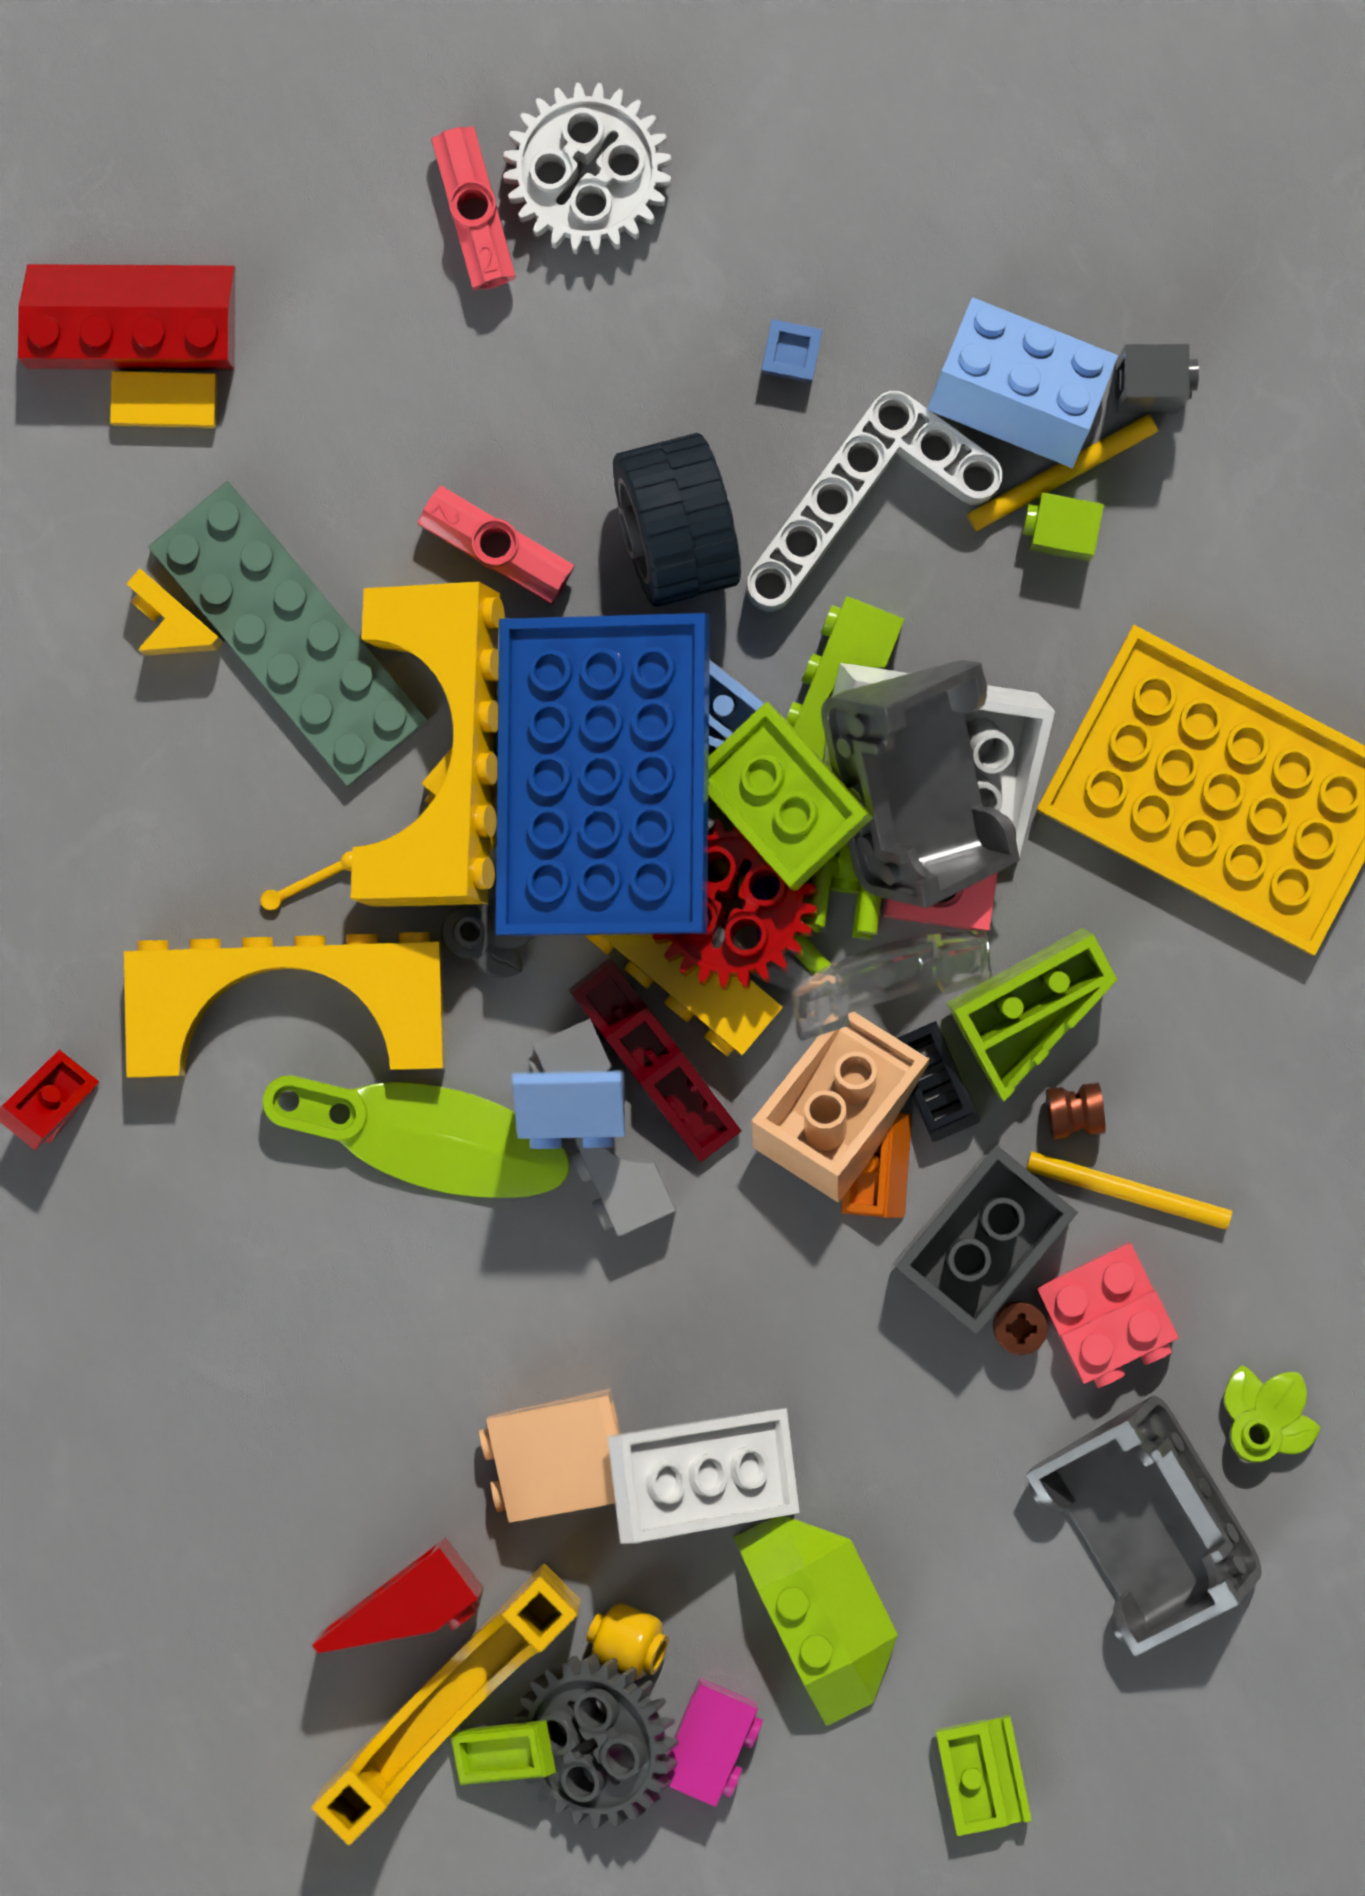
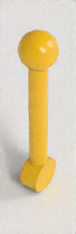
M352 851L345 852L341 856L340 861L279 891H265L261 895V905L267 910H277L281 906L282 900L343 870L352 871Z

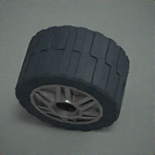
M697 432L616 453L613 459V477L619 507L620 524L628 552L633 560L638 579L648 601L653 606L659 607L737 586L741 578V560L733 513L716 459L704 436Z

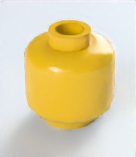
M625 1603L614 1605L606 1615L598 1613L589 1627L586 1638L588 1643L593 1644L592 1654H597L600 1666L610 1659L616 1658L618 1674L624 1673L631 1667L636 1668L634 1681L643 1678L646 1674L653 1675L656 1673L664 1659L669 1643V1637L663 1634V1624L657 1617Z

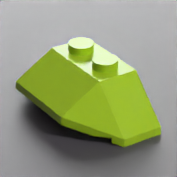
M787 1515L767 1519L733 1536L756 1589L825 1725L828 1726L873 1704L898 1633L852 1540Z

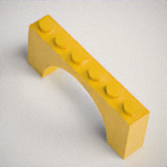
M481 582L363 588L361 640L382 650L414 654L430 668L443 687L449 702L453 721V748L449 768L438 793L427 809L412 824L388 839L365 846L353 847L350 899L371 907L488 904L489 889L492 888L495 878L494 865L490 859V842L497 826L496 813L492 806L493 784L497 781L498 761L494 754L495 732L498 731V704L496 702V683L499 680L498 630L499 619H504V606L500 599V593Z
M430 932L399 933V943L379 944L378 934L346 935L347 944L326 945L324 935L294 936V946L273 947V937L242 938V948H221V939L218 938L190 939V949L169 950V940L137 941V951H124L127 1077L186 1076V1060L192 1036L201 1018L213 1002L232 986L249 977L283 969H298L323 974L341 983L358 996L375 1017L382 1031L389 1055L390 1070L446 1069L442 943L430 942Z
M543 1563L321 1788L311 1808L350 1846L388 1807L405 1783L445 1739L504 1680L530 1657L538 1652L540 1653L578 1615L581 1599Z

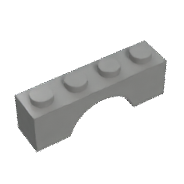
M587 1019L532 1044L536 1055L528 1058L534 1073L608 1072L612 1068L591 1019ZM582 1137L574 1138L579 1151L572 1153L571 1157L582 1182L584 1183L592 1179L596 1186L600 1199L593 1201L592 1204L604 1231L614 1227L619 1237L676 1211L655 1162L629 1161L617 1156L608 1148H583Z

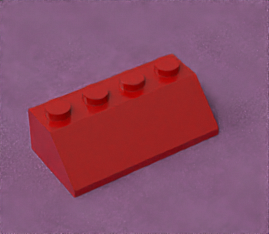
M27 264L18 307V359L27 369L235 370L236 267L235 265Z

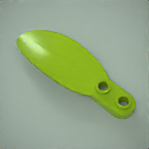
M283 1075L272 1080L263 1094L262 1103L265 1114L276 1125L337 1140L353 1155L373 1168L424 1188L471 1197L520 1198L542 1194L562 1185L570 1172L569 1157L562 1146L557 1149H530L529 1138L518 1139L514 1111L488 1099L463 1091L411 1082L376 1083L348 1089L295 1075ZM285 1091H293L299 1097V1104L292 1111H285L279 1106V1096ZM338 1103L346 1105L350 1111L348 1120L341 1124L334 1123L329 1116L331 1107Z

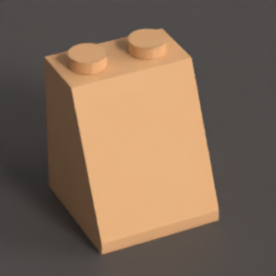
M611 1388L493 1414L486 1418L488 1428L479 1430L481 1446L485 1461L495 1459L499 1480L490 1482L496 1511H506L509 1523L616 1504L608 1436L621 1433Z

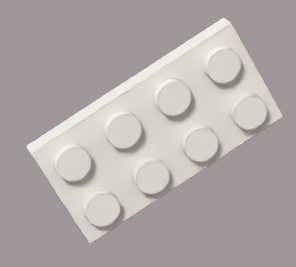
M787 1408L608 1436L621 1544L638 1543L800 1513Z

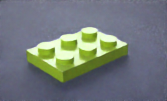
M767 701L709 756L708 795L783 881L795 891L873 818L779 711Z

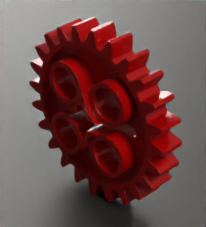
M715 819L714 834L708 835V863L715 859H723L729 862L731 867L730 873L723 881L717 883L708 882L707 910L711 911L712 919L707 927V934H654L652 937L656 944L672 942L664 953V957L668 962L674 961L681 956L684 957L679 970L683 976L686 977L696 968H699V983L702 986H706L715 974L718 975L722 990H728L732 977H738L744 989L747 990L750 988L751 974L758 973L766 984L769 983L770 973L768 967L773 964L787 972L789 968L783 957L787 951L795 955H803L804 952L796 941L797 936L813 937L814 934L812 928L803 922V918L818 915L817 907L805 903L804 899L816 895L818 891L816 885L803 884L797 891L790 888L735 825L732 832H726L720 819ZM744 861H751V869L745 876L738 892L744 907L742 910L733 908L728 918L723 943L719 948H715L712 945L714 938L719 933L726 918V911L720 902L722 899L731 900L733 898L742 864ZM769 876L780 881V889L772 899L764 901L753 897V886L760 878ZM748 925L759 928L762 934L757 946L749 950H742L734 945L735 934L740 928Z

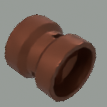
M1099 1082L1082 1084L1078 1089V1093L1067 1091L1063 1087L1046 1089V1106L1052 1140L1069 1138L1073 1132H1079V1129H1083L1088 1135L1105 1134V1112Z

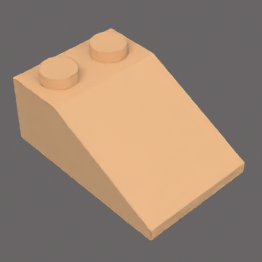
M842 1005L752 1119L753 1148L831 1199L839 1202L869 1164L889 1128L929 1065V1058Z

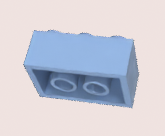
M972 297L927 410L1073 468L1093 423L1118 355Z

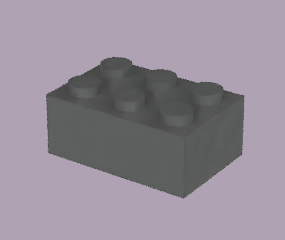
M992 1144L892 1265L977 1335L1078 1212L997 1144Z

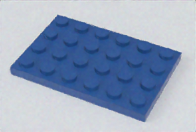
M706 613L499 619L496 935L707 934L710 616Z

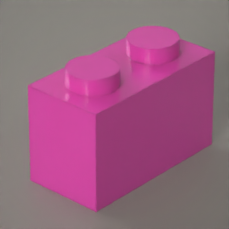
M699 1677L674 1735V1738L679 1740V1745L667 1752L668 1756L678 1762L674 1769L666 1773L672 1781L668 1787L714 1807L717 1806L722 1794L730 1798L742 1772L741 1767L734 1765L742 1746L752 1748L763 1723V1719L755 1716L758 1711V1703Z

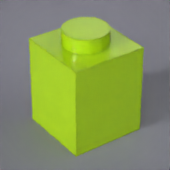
M1042 492L1037 506L1028 504L1022 535L1031 536L1029 550L1090 562L1095 555L1104 504Z

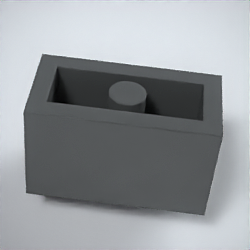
M1125 344L1115 362L1116 414H1178L1186 401L1192 398V391H1197L1198 359H1189V344Z

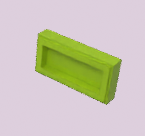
M547 1720L459 1729L450 1734L459 1785L539 1778L556 1773Z

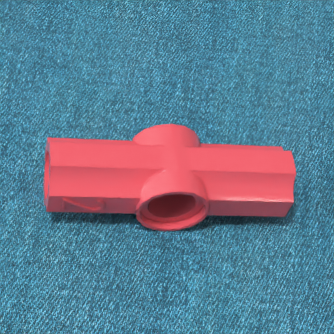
M457 127L443 131L441 134L432 137L431 141L473 291L488 290L503 286L515 280L516 274L475 127ZM470 198H479L488 204L486 213L475 220L464 218L459 212L461 205Z
M441 485L432 494L417 522V525L476 559L484 568L496 571L551 605L561 594L575 568V565L515 530L507 521L499 518L496 519ZM499 532L505 534L510 538L511 546L504 556L492 558L482 552L483 541L488 535Z

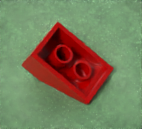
M445 1537L321 1631L311 1646L319 1654L436 1632L446 1623L453 1631L477 1612L476 1609L480 1606L477 1600L483 1586Z

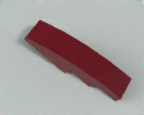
M610 958L568 989L700 1163L742 1132Z

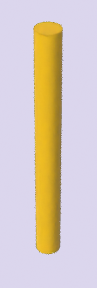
M1147 414L1081 450L1073 468L1058 463L966 514L975 532L985 528L1036 500L1042 492L1048 493L1145 440L1158 432L1157 426L1152 417Z
M1031 1151L1027 1160L1026 1169L1030 1173L1227 1230L1231 1220L1232 1210Z

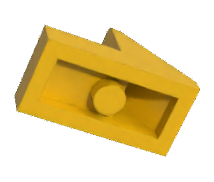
M139 568L126 583L137 593L130 601L153 622L160 615L165 618L138 649L143 655L215 651L224 643L142 569Z

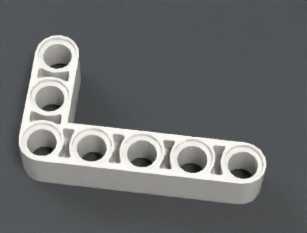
M888 391L881 394L872 403L751 569L747 581V594L750 602L764 612L781 610L790 602L896 455L903 458L962 502L975 506L989 502L996 495L1002 482V469L999 462L991 454L937 415L928 411L926 407L901 391ZM888 406L901 408L906 414L907 424L901 429L889 430L880 423L879 412ZM931 436L940 437L948 444L949 455L939 461L928 459L921 450V442ZM857 448L869 449L875 455L877 465L868 472H858L848 462L849 453ZM971 467H981L990 474L991 486L984 491L971 490L964 482L963 473ZM826 490L839 491L845 497L846 507L840 513L827 514L819 508L817 503L818 496ZM803 531L810 534L816 543L815 550L805 557L792 554L786 545L787 538L792 533ZM767 573H774L780 576L785 584L784 593L774 599L762 597L755 587L759 577Z

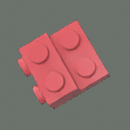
M1127 1242L1035 1287L1083 1384L1093 1380L1097 1388L1106 1386L1125 1376L1122 1368L1123 1365L1140 1357L1144 1365L1158 1361L1173 1352L1169 1343L1179 1339L1131 1242Z

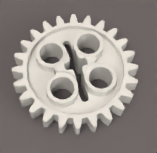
M576 83L574 98L569 99L565 97L559 88H555L556 104L550 107L544 100L537 98L536 106L539 116L535 118L523 112L520 115L521 122L527 129L526 133L520 131H510L509 133L510 140L519 147V150L504 151L503 155L505 162L517 166V168L503 173L504 183L519 185V187L508 194L510 204L526 203L518 213L519 220L522 223L534 217L537 219L533 228V234L536 238L543 235L548 229L551 230L553 248H557L566 237L571 239L573 254H578L583 241H590L594 254H599L601 240L606 238L609 239L616 250L620 249L619 233L625 231L635 240L638 239L639 231L635 222L638 219L650 225L655 222L654 215L648 208L649 204L661 207L665 205V197L655 189L656 187L671 186V176L658 171V169L671 165V155L656 153V151L667 143V137L665 134H649L657 124L656 117L651 115L641 120L638 118L642 108L640 100L634 101L627 108L622 106L623 90L618 89L612 98L608 100L604 98L601 83H597L592 96H585L581 84ZM580 122H589L598 130L596 137L587 143L574 141L569 136V132L575 124ZM613 132L617 133V140L609 145L597 158V175L594 176L591 173H586L574 188L568 201L564 205H559L557 203L559 196L564 194L578 179L577 163L590 164L600 151L608 135ZM620 154H629L638 161L639 165L632 174L626 176L618 175L609 166L612 159ZM548 162H556L565 169L563 178L553 184L544 183L536 176L538 169ZM596 194L605 200L606 206L600 214L586 216L577 209L579 200L585 195Z

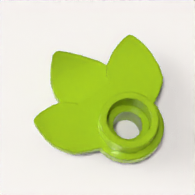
M1244 1365L1238 1367L1232 1373L1224 1391L1223 1404L1233 1421L1229 1431L1230 1444L1234 1452L1241 1459L1250 1463H1262L1271 1459L1277 1453L1299 1454L1313 1444L1321 1428L1309 1417L1301 1415L1306 1405L1307 1389L1304 1379L1299 1372L1281 1373L1270 1378L1264 1384ZM1251 1427H1258L1264 1432L1265 1441L1263 1444H1256L1250 1439L1249 1431Z

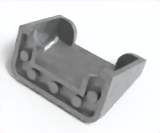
M968 660L946 663L846 690L826 699L822 704L821 719L832 772L873 816L847 843L856 878L867 892L875 896L928 908L1020 861L1016 842V829L1011 819L994 808L982 806L964 713H973L985 705L987 681L983 673L982 663Z
M1157 1396L1149 1397L1036 1464L1025 1474L1029 1480L1030 1492L1039 1506L1047 1507L1055 1513L1065 1509L1068 1510L1118 1593L1119 1598L1113 1606L1111 1626L1117 1638L1122 1643L1128 1645L1134 1657L1239 1605L1261 1577V1563L1252 1543L1173 1412Z

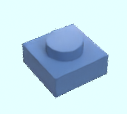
M772 319L761 373L812 383L823 329Z

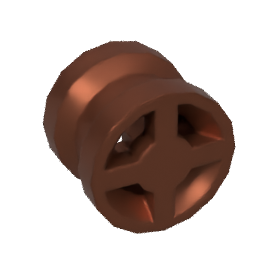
M1023 1301L1009 1302L1002 1306L994 1316L992 1325L994 1337L999 1345L1010 1353L1017 1355L1031 1354L1038 1350L1046 1340L1048 1331L1047 1322L1042 1312L1032 1304Z

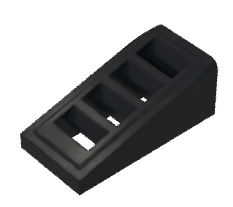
M937 1021L897 1037L898 1040L914 1050L935 1043L937 1051L925 1056L929 1058V1065L926 1069L942 1062L946 1068L939 1073L918 1081L911 1093L932 1142L939 1141L979 1123L978 1114ZM952 1082L954 1090L929 1101L925 1100L923 1094ZM956 1103H961L963 1109L934 1121L933 1113Z

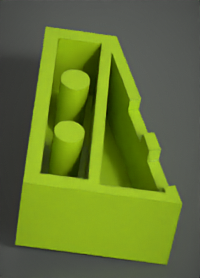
M1082 927L946 1002V1005L994 1094L1005 1102L1015 1091L1014 1088L1036 1064L1039 1065L1048 1056V1051L1070 1028H1074L1118 979L1094 934Z

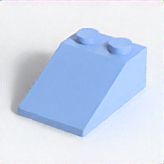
M623 1072L512 1074L518 1139L529 1138L530 1149L561 1148V1138L581 1137L583 1139V1148L614 1147V1137H625V1086Z

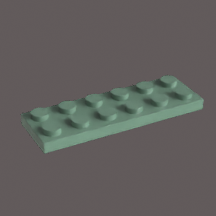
M226 481L148 546L348 788L428 722L426 717L229 481Z

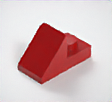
M59 1049L1 1106L0 1123L36 1151L44 1142L51 1143L58 1136L100 1081Z

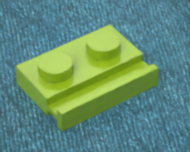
M1009 1714L994 1719H983L935 1729L957 1836L1006 1827L1009 1824L1032 1821L1014 1730Z

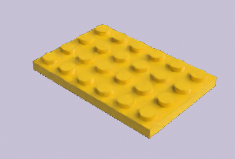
M1133 624L1035 811L1301 951L1315 956L1365 861V745Z

